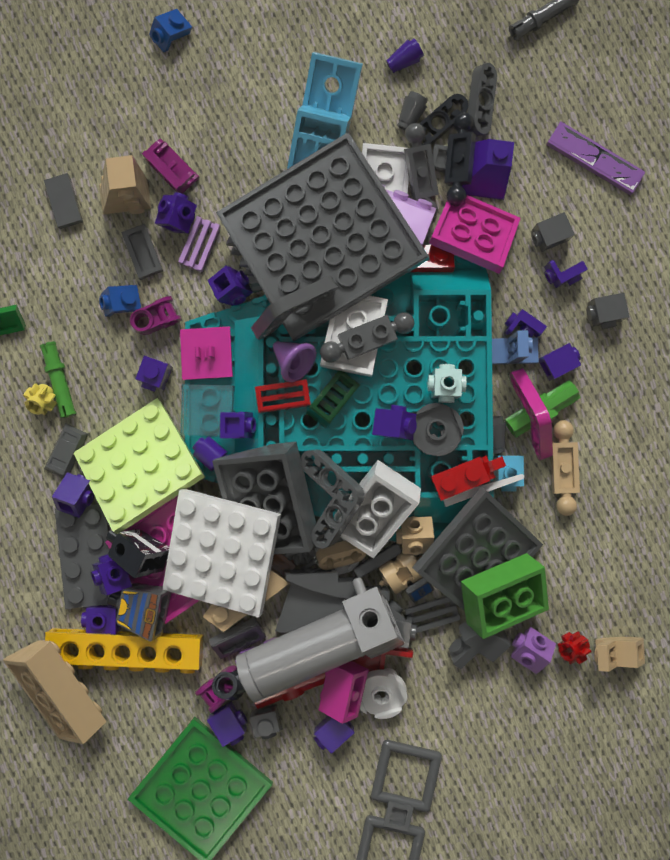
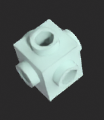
M440 364L439 369L435 368L432 371V375H428L427 387L428 391H432L431 398H439L438 402L454 403L455 399L462 396V392H466L467 380L466 376H462V369H455L453 364ZM445 378L453 380L452 387L444 385Z

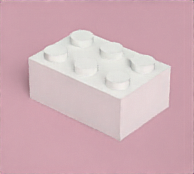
M377 460L359 483L364 490V500L340 536L372 558L378 554L418 506L421 493L420 487L379 460ZM339 510L334 515V520L338 523L342 520V514Z

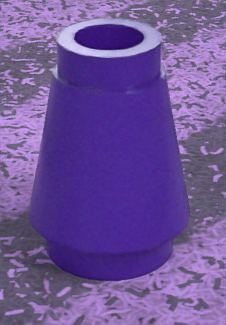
M415 38L410 41L407 39L386 60V63L392 73H395L420 62V58L424 56V53Z

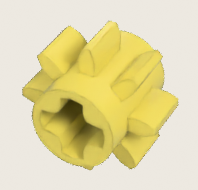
M35 383L32 388L29 387L23 394L27 399L24 403L27 410L36 415H46L57 404L53 400L56 396L53 389L45 384L37 385Z

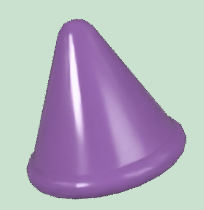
M280 341L273 344L281 375L285 381L295 382L300 380L313 367L316 360V349L313 345L309 343L300 344Z

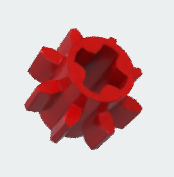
M579 631L574 634L568 632L561 636L563 641L557 644L560 656L564 660L569 661L570 665L575 662L578 664L587 660L586 655L592 652L589 640L585 636L580 635Z

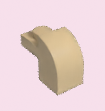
M606 637L595 639L594 658L599 671L609 672L616 667L639 668L645 664L644 638Z

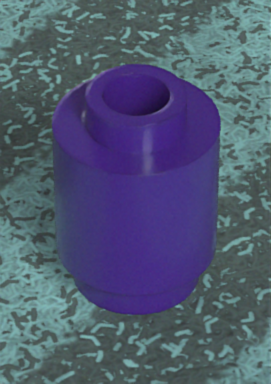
M210 436L206 439L201 437L192 448L194 450L193 456L211 472L215 471L212 462L214 459L228 456V451Z

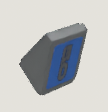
M421 578L415 583L410 582L405 590L415 603L434 591V587L426 579Z

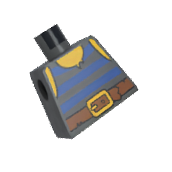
M133 583L131 587L123 589L121 593L115 592L110 594L107 605L118 609L116 622L119 626L152 642L163 634L171 592L163 590L162 586Z

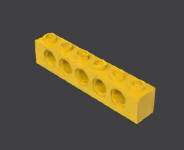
M52 628L45 632V641L54 642L61 650L60 656L70 665H78V669H92L94 666H103L104 670H118L119 667H129V671L138 672L144 671V668H154L155 672L160 673L169 672L170 669H180V673L191 674L195 673V670H199L202 666L204 635L163 633L151 642L131 631H120L117 634L86 633L84 629ZM70 643H73L78 647V655H74L70 652ZM96 644L104 648V656H99L95 653L94 646ZM120 646L129 648V657L121 655L119 651ZM145 647H152L156 652V657H147ZM170 649H179L182 657L174 659L170 655Z

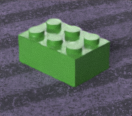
M527 553L461 581L466 623L482 639L549 610L545 567Z

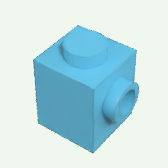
M502 456L506 466L494 471L496 477L494 482L520 474L524 475V456ZM524 479L502 486L501 491H517V486H524Z

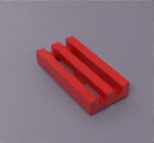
M307 379L255 387L259 413L311 405ZM303 386V391L263 397L261 392ZM302 396L305 401L263 407V402Z

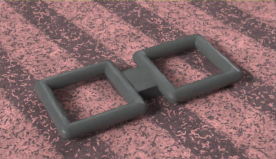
M392 740L383 741L371 798L375 801L387 803L384 818L373 815L366 817L356 860H367L374 827L414 836L409 860L420 859L425 830L423 827L411 825L410 822L413 810L429 812L431 809L442 754L439 751ZM391 751L431 760L422 800L382 791Z

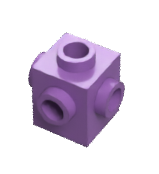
M529 627L523 634L518 633L512 642L514 649L511 658L537 674L551 662L556 643L532 627Z

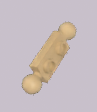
M561 420L553 428V433L559 439V443H552V493H561V498L558 499L556 508L560 514L570 516L577 509V503L571 497V493H580L578 442L569 443V438L574 433L573 425L566 420Z

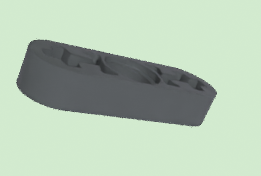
M484 63L475 67L472 73L468 113L472 116L474 124L469 132H473L476 137L487 134L491 129L497 83V71L491 63ZM479 94L484 97V106L479 101Z

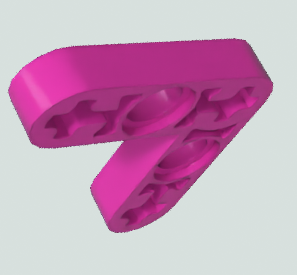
M521 368L510 372L512 386L530 417L531 439L536 456L539 460L553 456L552 422L549 412L525 370Z

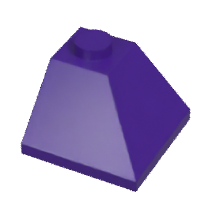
M494 139L475 142L472 182L462 186L468 196L504 200L512 167L514 142Z

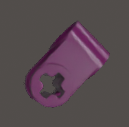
M167 296L134 311L130 316V324L140 335H149L161 329L171 327L182 319L181 316L176 314L172 305L173 298ZM142 317H148L149 324L144 328H139L137 325L138 320Z
M230 665L221 672L231 673L237 670V666ZM214 678L209 679L195 691L196 696L200 695L208 705L210 713L214 712L226 701V699L218 698L212 690ZM226 682L225 691L229 693L233 688V684Z

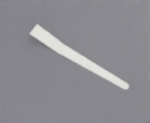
M516 475L454 495L443 500L445 507L473 497L480 487L488 492L522 480L524 475Z

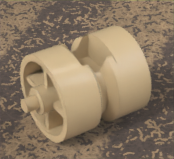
M401 553L396 556V560H389L378 567L384 576L382 577L383 580L379 582L381 587L390 585L394 593L398 594L408 587L409 581L415 583L423 578L412 568L421 556L417 558V556L414 557L412 554Z

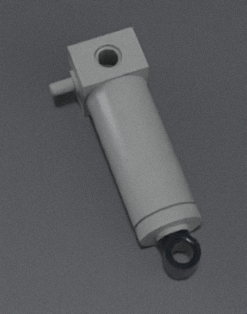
M362 578L354 579L352 584L357 595L342 601L344 609L236 655L237 670L231 673L226 671L220 672L215 676L212 683L214 694L218 698L234 701L247 692L253 702H258L364 655L372 659L404 645L405 642L386 596L378 587L366 590ZM378 619L376 626L370 628L371 622ZM231 679L233 688L229 693H226L225 684Z

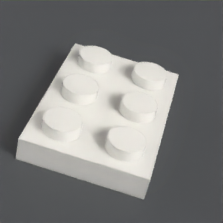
M368 296L330 319L325 343L333 341L338 344L340 343L338 339L339 333L385 316L388 299ZM378 349L347 360L345 353H342L339 360L333 363H328L321 357L320 367L372 377Z

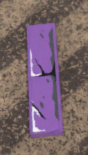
M561 121L546 144L629 195L634 192L645 174V171Z

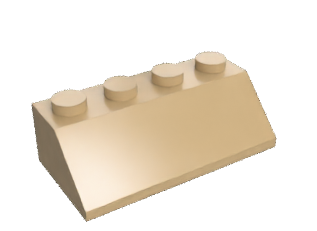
M38 640L4 658L3 662L59 739L84 744L106 723V720L101 715L103 713L101 707L88 696L89 690L83 683L78 682L74 676V668L60 656L61 650L54 642Z

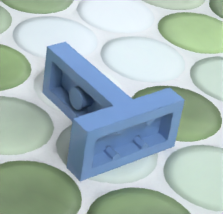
M528 330L516 331L509 338L492 339V365L539 363L538 338L528 337Z

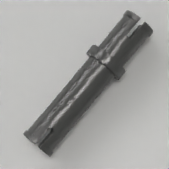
M552 0L537 10L529 11L526 17L509 26L510 35L514 36L513 39L517 41L532 30H539L542 24L577 4L579 0Z

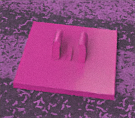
M230 326L180 329L182 380L233 377Z

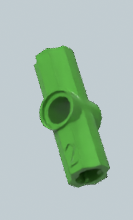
M567 380L548 393L544 392L539 395L551 419L558 415L560 410L581 398L578 389L570 380ZM525 408L516 411L504 419L507 428L515 438L531 429L530 417Z

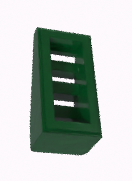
M338 370L309 406L306 413L324 428H327L360 384L344 371ZM337 380L344 384L350 390L346 392L344 389H342L339 385L336 384ZM330 389L334 390V391H335L336 393H338L341 397H343V399L340 400V399L337 398L334 394H332L329 390H330ZM325 397L337 407L334 409L322 399ZM317 406L326 411L329 414V416L326 413H324L321 409H319Z

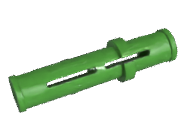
M47 342L46 345L41 344L40 348L46 364L44 370L49 375L53 392L56 395L55 399L60 418L76 415L77 413L74 409L63 370L65 365L61 363L56 342Z

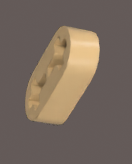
M346 540L324 549L320 548L316 552L319 567L324 570L357 563L366 556V553Z

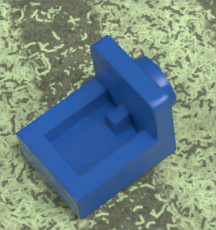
M174 9L154 17L149 35L153 42L163 52L169 50L172 41L190 34L192 26L178 9Z
M137 285L107 287L99 297L100 308L104 310L105 317H110L114 313L134 312L140 309L141 303Z

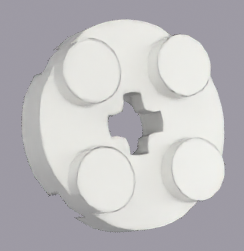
M391 668L368 672L360 710L365 714L367 712L374 714L375 718L387 719L399 714L402 711V706L407 701V688L403 679ZM379 691L386 692L385 697L381 698L380 695L375 694Z

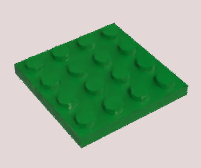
M194 717L127 800L198 860H212L269 790L273 781L229 744L222 747L215 733L198 718Z

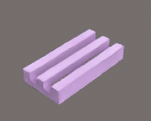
M196 216L178 262L203 272L221 226ZM200 225H203V228L201 230V233L199 235L191 258L189 261H187V257L189 255L195 237L198 233ZM211 228L213 230L204 249L200 262L197 265L195 264V261L200 252L208 229Z

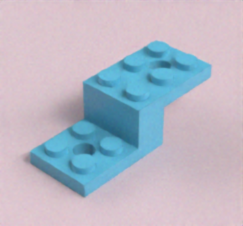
M317 52L312 53L303 105L297 111L287 169L349 132L363 63ZM330 77L336 78L339 82V89L335 92L329 91L326 87V80Z

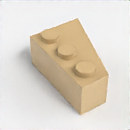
M129 155L106 158L103 176H101V184H99L102 214L128 211L131 214H141L145 212V209H151L148 179L134 157Z
M272 566L265 601L290 584ZM211 604L203 618L224 632L248 614Z

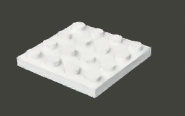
M187 489L179 490L163 590L260 617L263 614L281 514Z

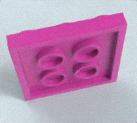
M467 195L465 202L460 206H453L448 201L446 202L429 244L500 274L521 218Z

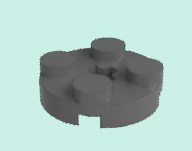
M440 403L428 404L418 410L416 413L417 428L412 440L414 445L424 454L432 456L446 455L455 450L461 441L464 431L460 415L454 409ZM434 422L438 426L442 425L444 428L440 432V437H436L435 434L431 435L429 432Z

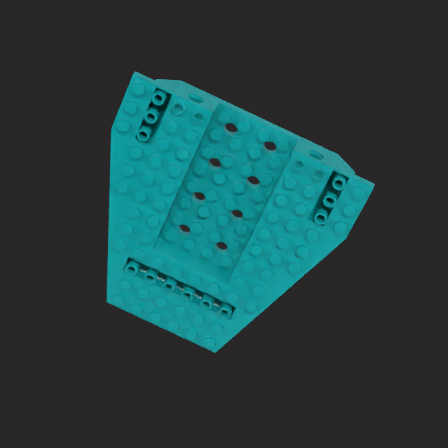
M454 255V272H408L370 295L388 299L385 315H388L390 322H393L399 313H408L414 319V327L406 334L395 332L398 338L397 341L378 348L372 377L345 372L358 382L360 386L327 428H324L319 423L311 428L304 425L303 417L307 414L306 411L309 406L259 413L255 387L288 382L281 375V369L273 349L274 342L309 343L316 349L315 363L318 366V371L311 376L305 375L300 380L307 379L310 403L312 404L338 372V370L320 367V349L325 343L329 321L294 342L283 323L272 334L257 340L251 327L271 304L266 295L237 306H231L216 313L213 312L186 321L185 329L231 327L233 377L185 380V443L191 454L193 455L194 453L192 449L194 444L201 437L206 439L209 436L228 451L227 455L270 444L297 442L300 458L308 450H321L358 484L377 460H379L421 488L420 502L408 518L412 516L432 517L435 541L471 498L445 507L444 501L439 499L431 476L478 457L481 458L487 455L489 461L493 460L491 286L486 268ZM410 361H416L420 364L421 372L419 374L411 375L408 373L406 366ZM461 361L471 363L472 372L469 375L462 374V376H466L467 384L466 392H462L461 397L455 399L454 403L438 402L439 398H431L432 391H428L427 387L428 375H432V371L435 368L439 369L440 364H453L455 369H459L458 366ZM445 378L444 385L452 387L453 380ZM337 380L336 384L339 385L342 389H344L346 392L350 390L344 384ZM303 386L261 392L263 397L303 391ZM332 389L329 390L332 394H334V395H335L337 398H339L340 400L343 399V397H341V396H340L338 393H336L334 390H332ZM302 396L263 402V407L305 401ZM325 397L322 399L334 409L337 407ZM440 403L454 409L459 415L463 412H468L473 417V423L469 427L463 426V435L456 449L442 456L424 454L414 445L412 440L372 435L375 409L391 410V405L407 407V412L417 413L418 410L428 404ZM317 406L319 409H321L324 413H326L329 416V414L326 411ZM220 412H252L256 420V431L253 433V438H220ZM363 412L369 416L370 423L368 426L359 427L355 423L357 414ZM434 422L429 432L431 435L435 434L436 437H440V432L444 428L442 425L438 426ZM194 457L205 476L203 479L218 483L215 471L211 472ZM330 471L328 473V481L333 486L336 484L337 478L335 473ZM304 472L314 515L321 517L333 497ZM494 478L491 479L489 482L484 483V484H482V485H485V484H489V483L494 482ZM494 490L488 491L494 497ZM338 509L334 510L333 517L337 513ZM396 532L389 540L396 542Z

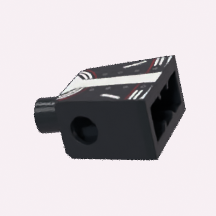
M112 529L108 532L106 539L112 543L108 552L109 557L132 577H142L164 570L167 564L169 546L139 529L122 531L118 534H115Z

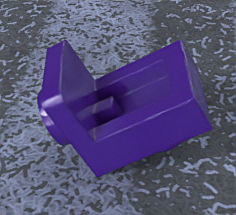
M552 260L544 266L546 270L544 275L550 284H554L555 288L565 283L571 286L583 279L581 275L588 268L584 261H581L560 272L557 264Z
M220 412V438H253V433L256 431V420L252 412Z

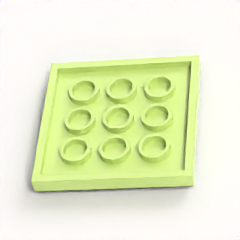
M158 398L74 452L86 479L90 480L89 485L115 534L126 530L176 497L179 490L188 489L205 478L163 403Z

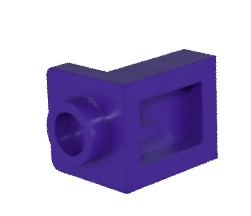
M521 309L517 314L512 312L506 320L505 325L507 329L504 333L509 335L518 324L521 326L520 331L528 330V337L532 338L534 335L537 338L542 335L547 326Z

